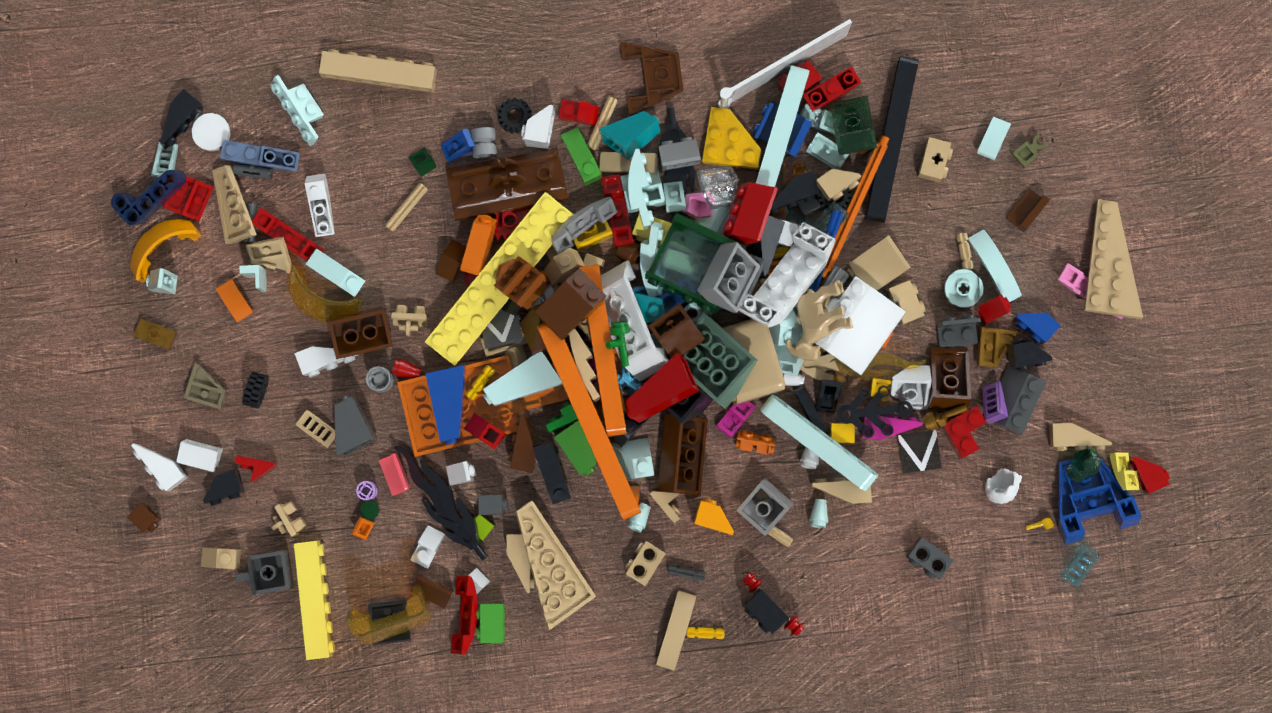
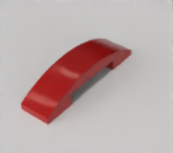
M620 174L601 177L605 198L611 197L617 213L609 219L615 247L633 244L634 240Z
M260 208L252 220V224L271 238L284 237L287 248L306 261L309 260L316 249L323 253L325 252L323 248L263 208Z
M457 576L455 595H461L458 634H452L450 653L465 655L471 645L476 629L478 601L472 577Z

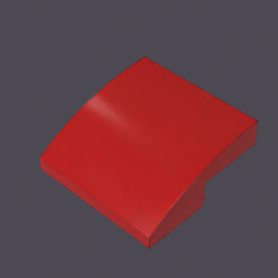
M186 176L185 184L164 203L163 208L200 222L214 187Z

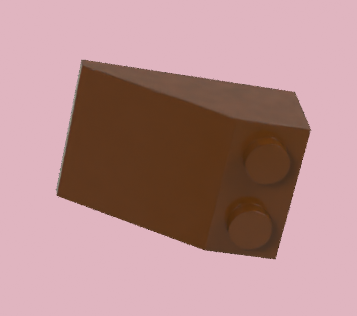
M579 268L535 311V314L563 340L603 304L607 295Z
M931 347L929 366L932 382L928 408L951 410L964 404L968 407L971 402L969 350Z

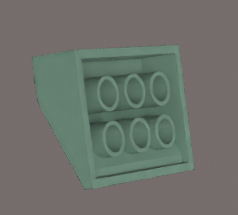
M703 313L694 324L706 340L683 356L687 360L696 384L714 401L726 409L739 394L757 359L706 313Z

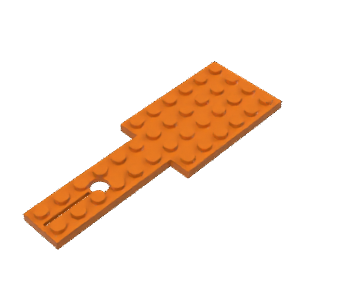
M613 349L616 371L620 373L622 370L621 361L616 349ZM509 355L465 365L466 376L461 438L456 439L457 443L446 445L445 442H440L426 375L397 382L415 457L481 441L464 429L474 413L508 435L518 431V425H515L518 414L522 413L523 409L529 410L566 401L569 398L563 385L498 406H494L493 403L490 405L483 397L485 394L483 389L477 393L478 396L475 400H471L466 396V392L469 388H472L471 385L480 373H483V369L487 365L493 368L495 373L492 377L488 378L489 381L484 388L507 374L513 368ZM551 364V366L553 367V369H554L555 372L557 373V371H556V369H555V367H554V364ZM597 381L593 384V386L596 390H600L599 383Z

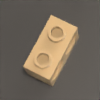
M648 541L644 544L642 542L639 544L635 551L638 554L635 560L630 559L625 567L628 570L626 575L644 586L647 585L666 554ZM649 548L655 552V556L651 560H647L644 557V551ZM641 565L644 567L645 572L642 576L634 574L633 569L635 566Z

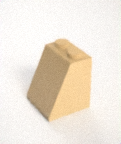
M887 236L847 265V273L852 279L856 276L878 291L907 272L911 267L890 236Z

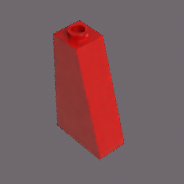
M679 353L675 354L625 401L627 406L626 413L630 419L640 423L699 392L686 358Z

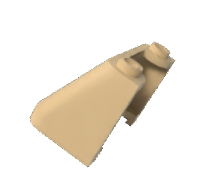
M752 318L722 328L757 359L742 389L732 401L733 405L783 391L785 389V380L769 327Z

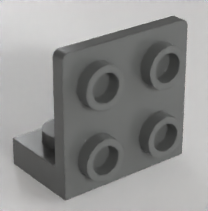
M967 315L960 318V320H956L955 317H947L941 320L936 325L939 348L978 344L976 324L981 322L980 318H975V315Z

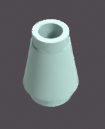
M815 499L809 519L811 522L810 526L826 528L828 523L827 500Z
M642 502L639 505L641 513L629 518L627 525L630 529L639 533L645 529L651 509L650 506Z

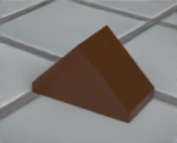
M451 240L441 255L436 275L454 282L467 246Z

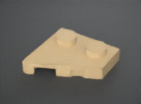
M284 237L248 243L246 245L252 264L264 265L274 270L276 268L282 269L289 274L293 273L294 268Z

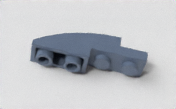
M223 140L220 159L243 165H255L257 167L273 168L274 170L297 172L300 153Z

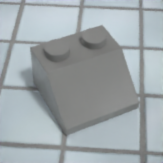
M691 137L680 139L681 142L673 143V141L662 142V145L658 146L662 171L700 164L701 158L696 139L692 140Z
M765 478L736 511L766 536L794 503Z

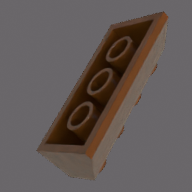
M665 414L657 491L701 496L708 419L695 417L681 424L673 415Z

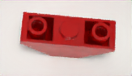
M851 66L803 94V97L813 112L844 97L862 82Z

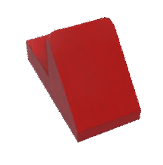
M562 99L558 118L560 120L595 126L599 107L581 100L578 103Z
M236 456L235 463L240 464L242 469L251 470L253 467L251 482L258 481L277 467V463L241 456Z

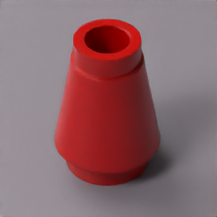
M402 358L401 360H395L392 373L396 374V376L408 378L419 377L421 371L420 367Z

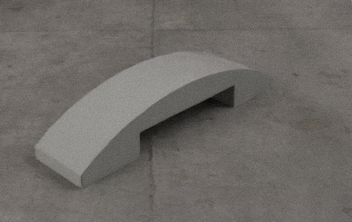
M611 197L601 199L584 207L562 224L551 240L557 255L574 246L572 240L597 221L604 223L617 213Z

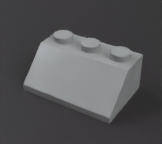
M738 242L721 244L697 291L708 302L737 313L760 265Z

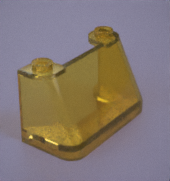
M422 585L412 587V596L406 599V610L374 622L371 619L370 613L362 614L358 611L357 607L348 610L347 624L353 636L362 645H371L429 623L432 614Z

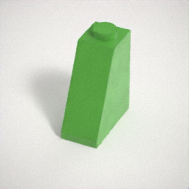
M579 421L554 437L580 475L585 474V476H588L595 471L596 459Z

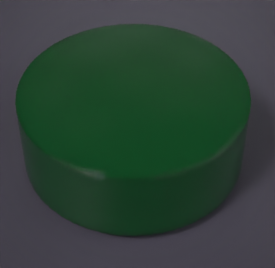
M368 500L360 506V514L365 519H375L380 513V507L375 501Z

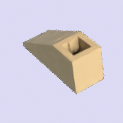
M1073 423L1049 424L1050 447H1055L1056 451H1067V447H1075V450H1087V446H1094V450H1105L1106 446L1112 445V442Z
M846 477L834 478V482H827V478L815 479V483H811V487L850 504L872 502L871 486L867 491H864L851 481H846Z
M507 534V556L526 592L530 593L531 588H535V582L533 577H531V568L522 535Z

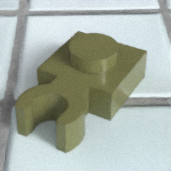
M1040 135L1032 139L1031 145L1026 141L1011 154L1023 168L1039 156L1036 150H1042L1046 147V142L1042 145L1037 144L1036 141L1040 138Z

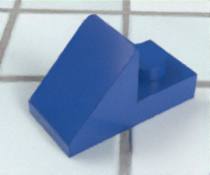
M468 128L462 129L441 144L447 162L472 153V148L475 146Z

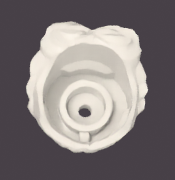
M1001 468L997 470V473L992 478L987 479L985 486L986 496L991 502L999 504L1012 501L1017 495L1022 476L1008 469Z

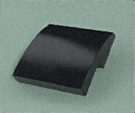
M407 600L368 604L373 646L411 641Z

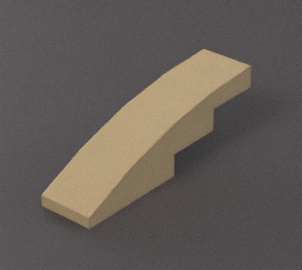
M574 329L569 334L574 359L584 385L593 401L596 402L601 397L591 382L597 376L587 362L593 356L576 329Z

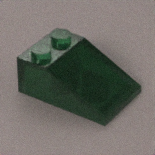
M868 95L830 103L839 155L877 148Z

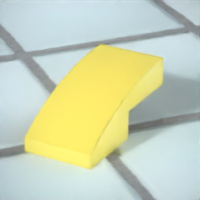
M1111 453L1112 468L1122 489L1139 490L1137 471H1131L1129 454Z

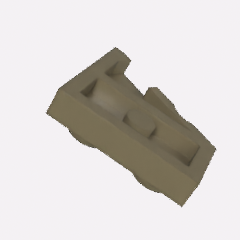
M194 363L184 399L222 410L227 391L199 364Z

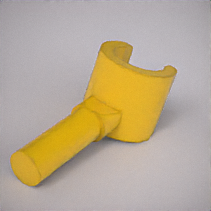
M1046 517L1037 523L1027 525L1026 529L1030 530L1043 525L1045 530H1048L1054 526L1051 518Z

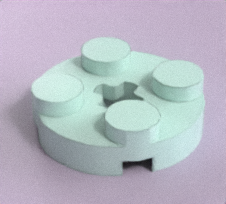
M957 270L948 276L944 284V294L951 305L958 308H968L977 303L981 298L983 283L971 270ZM962 283L965 284V287L969 288V290L965 291V294H962L958 289Z

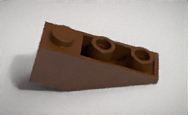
M523 409L522 413L518 414L515 425H518V431L513 434L512 443L515 445L514 450H510L508 461H511L510 468L533 473L537 460L533 446L537 445L527 409Z

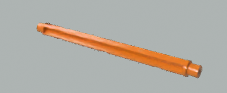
M882 135L879 142L876 143L859 181L860 184L857 186L838 228L834 246L822 274V277L827 279L829 272L834 267L888 147L889 138Z

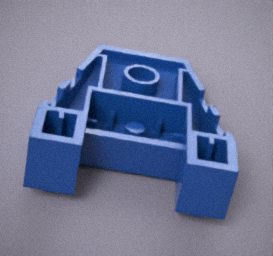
M1096 452L1059 462L1058 529L1064 545L1083 540L1085 530L1081 521L1114 512L1120 529L1139 524L1142 516L1135 498L1122 489L1116 477L1111 473L1110 468Z

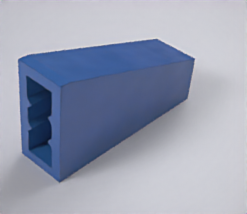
M464 365L426 373L440 442H445L446 445L457 443L456 439L461 438L466 376Z

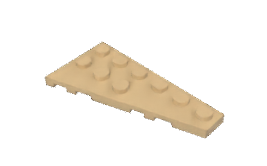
M1098 199L1096 202L1084 311L1142 320L1143 314L1118 203Z
M531 500L516 510L515 513L546 626L550 630L595 598L596 595Z

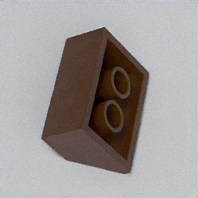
M383 307L326 319L336 360L393 347L386 312Z

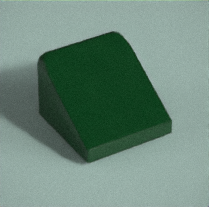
M425 148L408 157L421 177L436 168V164Z

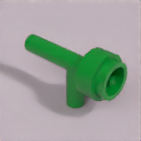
M617 321L611 323L610 327L611 336H617V339L606 342L605 346L607 349L619 347L622 367L629 366L624 334L630 333L629 324L626 321Z

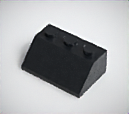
M698 385L699 392L666 408L681 424L702 414L713 401Z

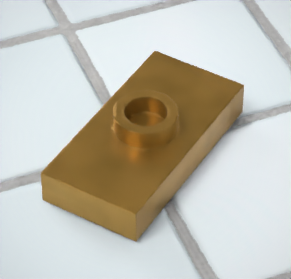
M140 319L133 336L170 350L177 332Z

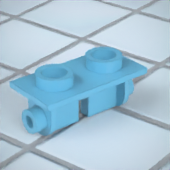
M622 367L620 373L617 372L618 384L629 397L644 384L638 381L625 367Z

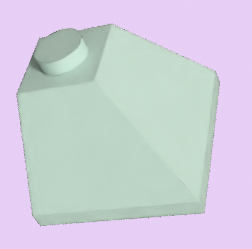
M648 438L628 441L622 448L617 443L611 444L627 480L654 476Z

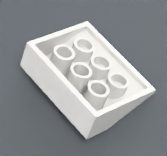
M855 276L831 310L833 311L839 306L844 307L845 316L842 318L851 317L854 328L837 330L815 344L862 375L906 311Z

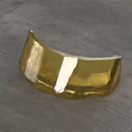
M292 265L287 282L288 290L295 304L306 315L326 323V319L359 312L364 303L361 299L353 297L350 301H332L320 297L308 288L309 283L304 279L305 271Z

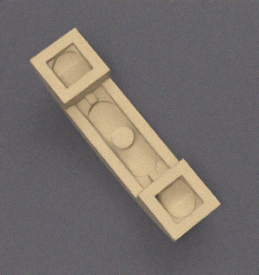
M678 590L656 662L657 666L675 670L697 596Z

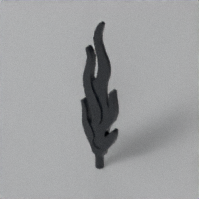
M675 108L667 109V128L660 140L659 146L665 141L678 143L681 142L680 139L687 138L678 126V122H676ZM660 161V169H659V172L662 174L663 171H662L661 161ZM694 166L668 170L664 183L682 181L685 197L687 194L686 179L688 174L690 176V189L694 192L696 178ZM681 211V215H682V216H684V217H686V218H688V219L691 218L690 216H688V215L682 213V211ZM670 212V214H671V222H670V223H672L673 218H674L676 212Z
M395 446V449L406 458L413 482L429 496L435 506L434 509L427 498L421 499L429 515L438 523L453 530L445 529L443 533L452 541L464 545L470 550L473 549L482 561L485 560L488 555L479 545L481 542L475 517L466 507L462 498H456V502L463 517H461L456 508L449 485L427 465L425 459H420L421 468L433 480L434 485L422 475L413 455L407 449Z

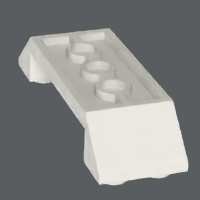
M803 222L792 236L793 246L755 295L747 294L738 311L767 327L782 323L798 303L800 297L804 295L826 266L835 243V238Z
M627 260L601 275L603 292L607 295L605 305L609 329L613 322L626 321L629 324L630 333L624 334L629 366L625 368L638 381H643L654 375L669 359L664 348H656L629 282L636 277L630 262ZM611 336L612 340L617 339V336ZM615 347L620 359L619 347Z

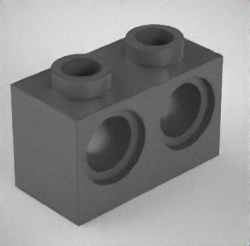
M478 495L479 515L505 514V510H508V499H505V495Z
M922 537L918 538L906 555L910 558L909 563L916 568L919 566L926 570L924 573L933 580L935 577L941 579L954 561ZM920 548L924 549L926 553L923 559H918L916 556V552ZM935 560L941 562V568L938 571L932 568V563Z

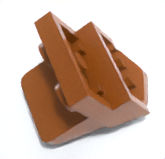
M519 256L516 259H511L499 265L495 279L496 283L494 284L505 296L525 309H530L548 287L547 283L544 282L546 277Z

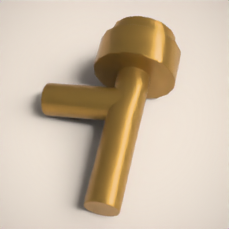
M964 404L938 415L934 410L923 416L924 424L928 430H937L946 425L947 419L967 412L968 407Z

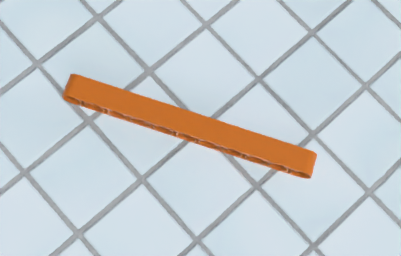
M545 323L537 325L623 521L640 514L641 511L565 340H561Z

